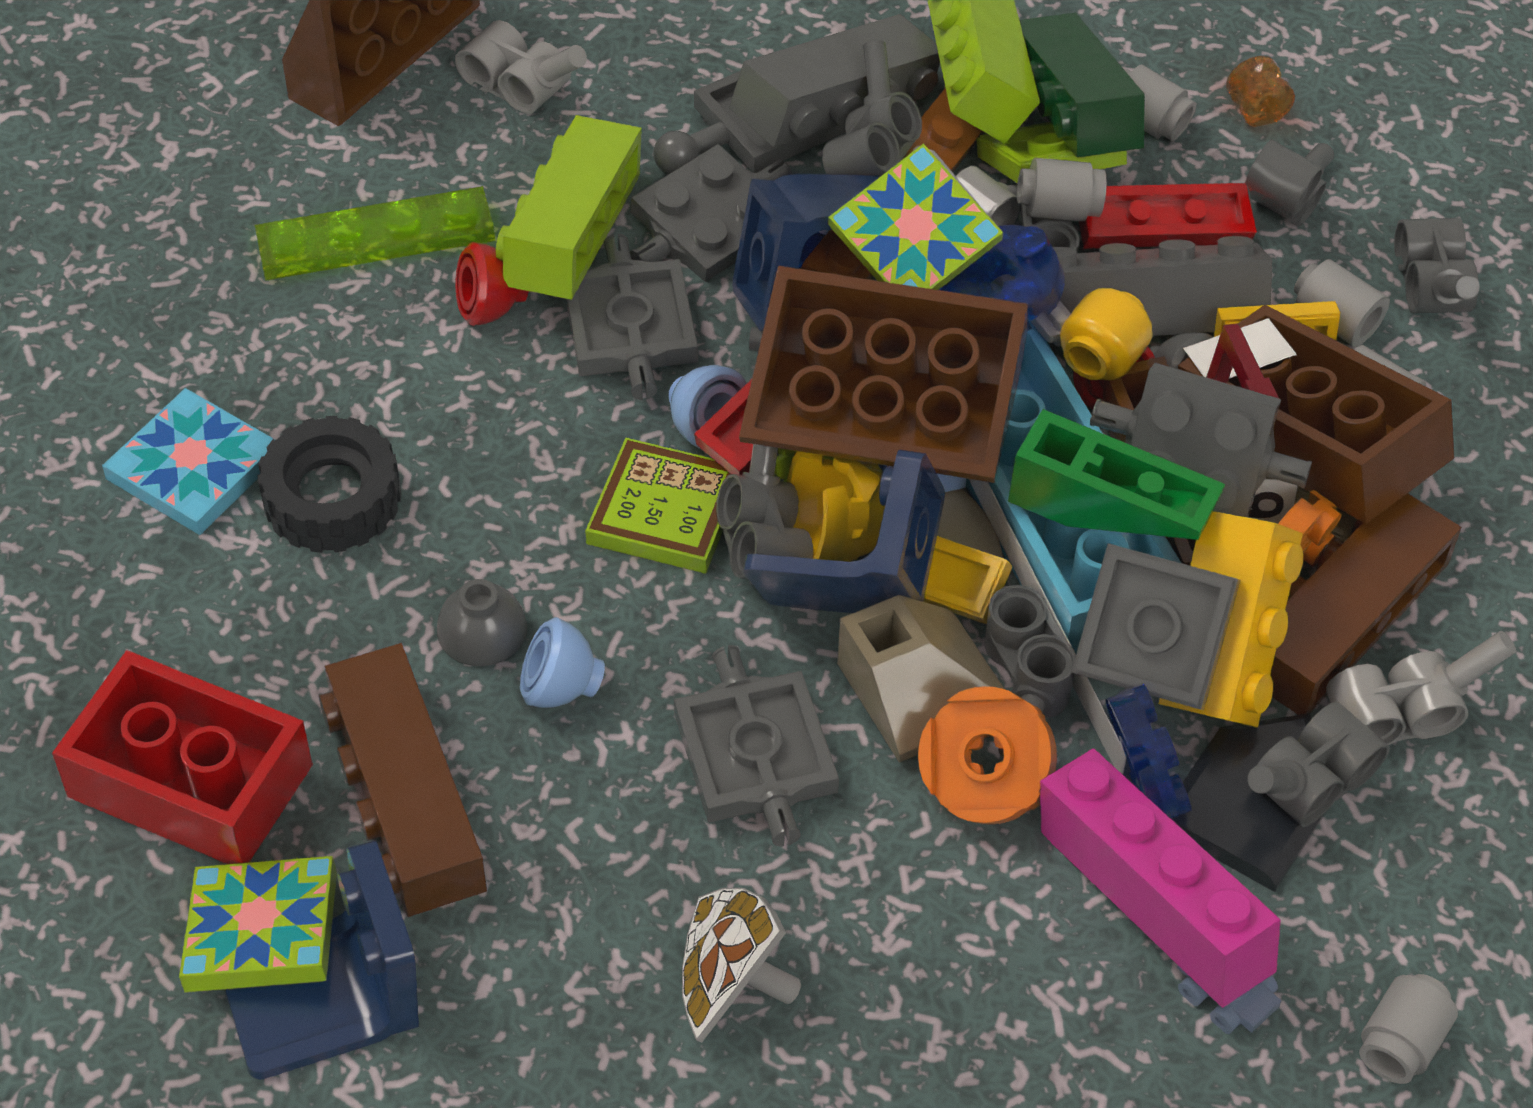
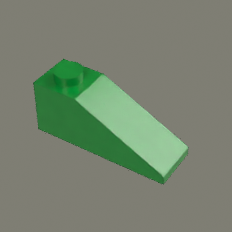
M1042 409L1016 454L1008 502L1067 527L1199 540L1224 491L1225 484Z

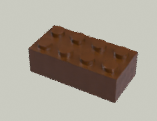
M1267 305L1262 306L1239 322V326L1242 328L1269 318L1297 354L1260 367L1264 378H1270L1279 399H1281L1273 428L1275 439L1274 452L1305 461H1312L1310 473L1304 487L1308 492L1317 491L1335 504L1338 509L1367 524L1455 458L1451 399ZM1190 357L1178 365V370L1203 376ZM1237 376L1229 378L1227 384L1242 388Z

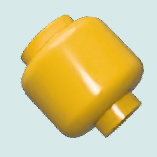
M1098 288L1088 293L1065 320L1060 330L1061 347L1067 364L1074 372L1090 380H1116L1127 374L1146 350L1153 337L1152 323L1141 301L1128 292L1113 288Z

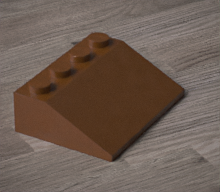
M309 0L282 58L288 98L337 126L342 125L480 6V0Z
M778 266L739 434L740 442L894 467L898 450L921 452L927 454L937 474L995 483L1016 396L1027 339L1028 304Z

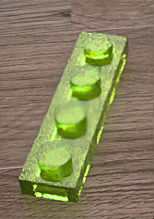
M483 186L254 225L265 281L468 246L471 242L487 243L495 241L494 225Z

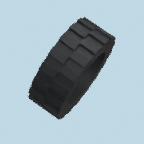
M326 416L323 419L314 420V418L303 420L302 424L295 427L290 426L282 431V435L277 440L273 439L266 447L267 453L265 456H261L258 465L260 470L258 483L268 522H272L274 532L280 538L282 536L287 538L289 544L300 548L303 546L310 548L311 552L323 553V550H334L335 553L347 551L346 548L356 545L360 547L369 543V539L376 534L379 536L387 529V523L390 519L394 520L398 512L397 502H401V487L396 454H393L392 444L387 437L383 438L377 428L371 424L369 426L364 425L359 419L351 417L342 419L338 418V416ZM322 466H350L361 477L359 491L351 497L338 502H310L305 500L299 491L302 477L309 471Z

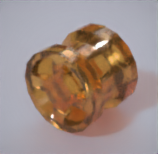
M1256 56L1241 62L1232 70L1227 78L1226 89L1234 102L1240 104L1239 109L1246 123L1253 127L1281 120L1294 105V90L1286 80L1281 78L1278 65L1268 56Z

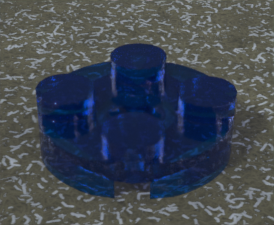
M998 226L1003 232L1002 241L939 290L1028 304V332L1032 329L1029 323L1031 320L1037 318L1044 310L1049 316L1057 307L1064 290V270L1056 251L1042 229L1035 226ZM1006 274L1015 277L1014 280L1005 281L1002 290H993L991 282L997 277Z
M1144 683L1136 685L1105 699L1111 725L1122 745L1131 770L1129 775L1133 785L1171 819L1192 812L1186 789L1179 774L1169 776L1167 770L1179 766V760L1170 735L1165 726L1155 730L1151 728L1150 723L1158 721V717L1146 685Z

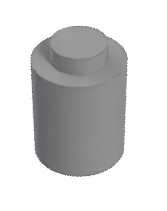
M1327 259L1319 265L1315 263L1310 264L1301 273L1294 286V293L1298 295L1296 303L1336 302L1340 311L1337 336L1353 347L1360 346L1373 335L1383 321L1390 305L1389 297L1331 259Z

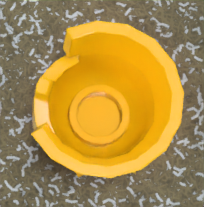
M800 451L795 453L787 477V482L795 486L799 500L798 514L793 528H800L809 532L813 543V559L852 562L857 560L858 557L871 553L874 550L878 541L885 506L880 504L879 498L883 470L878 464L834 457V460L824 459V455Z

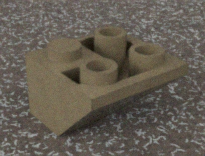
M897 595L840 618L837 664L899 763L918 755L923 729L930 718L935 719L940 709L949 703L947 700L952 696L974 687L986 686L1004 689L954 612L950 609Z

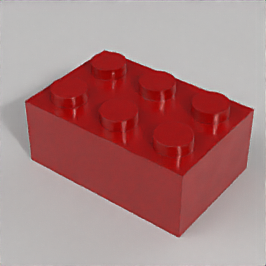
M128 650L125 651L52 752L68 798L226 864L249 863L313 766L303 720Z

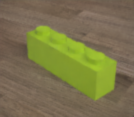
M927 0L950 112L1005 144L1040 104L1015 1Z
M576 115L564 136L558 135L556 137L551 158L546 165H539L531 191L528 195L522 194L520 196L513 221L510 226H502L497 238L496 258L503 261V278L508 287L570 300L573 299L640 176L641 127Z

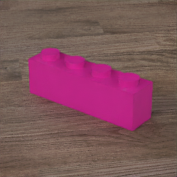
M1093 748L1040 780L1041 832L1222 1008L1277 972L1281 919L1099 752Z

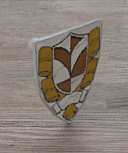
M721 888L699 896L687 933L682 964V998L687 1019L695 1039L701 1043L746 985L785 1004L792 1003L798 996L801 988L799 978L765 962L784 937L786 931L777 913L767 900L745 888Z

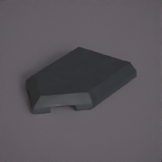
M1310 713L1259 721L1258 727L1245 724L1220 727L1163 810L1169 818L1214 859L1274 892L1283 881L1326 812L1309 826L1302 827L1267 794L1253 791L1248 784V774L1251 769L1257 766L1262 757L1285 737L1292 736L1298 741L1302 731L1312 720Z

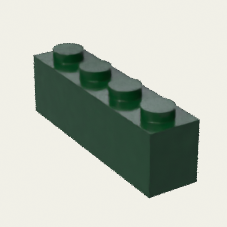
M1077 13L1019 20L1040 104L1037 107L1042 117L1046 116L1053 125L1057 138H1063L1077 158L1144 148L1145 94Z

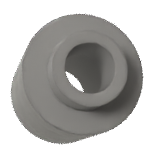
M1142 64L1138 65L1133 71L1125 69L1127 74L1145 94L1144 132L1156 139L1164 136L1174 142L1189 125L1196 110V102L1188 98L1187 90Z
M1033 158L1030 169L1020 170L1017 184V203L1026 205L1028 217L1084 222L1088 216H1101L1106 196L1105 170L1093 169L1090 162Z
M1416 974L1414 976L1400 975L1396 977L1361 1033L1363 1045L1359 1050V1054L1365 1065L1380 1077L1398 1084L1409 1083L1414 1075L1424 1073L1458 1017V1010L1451 999L1449 990L1440 981L1424 974Z

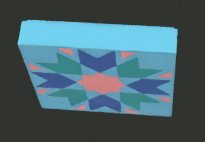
M185 388L107 460L102 467L106 480L198 535H201L258 479L260 474L258 465L261 456H265L267 453L266 447L273 438Z

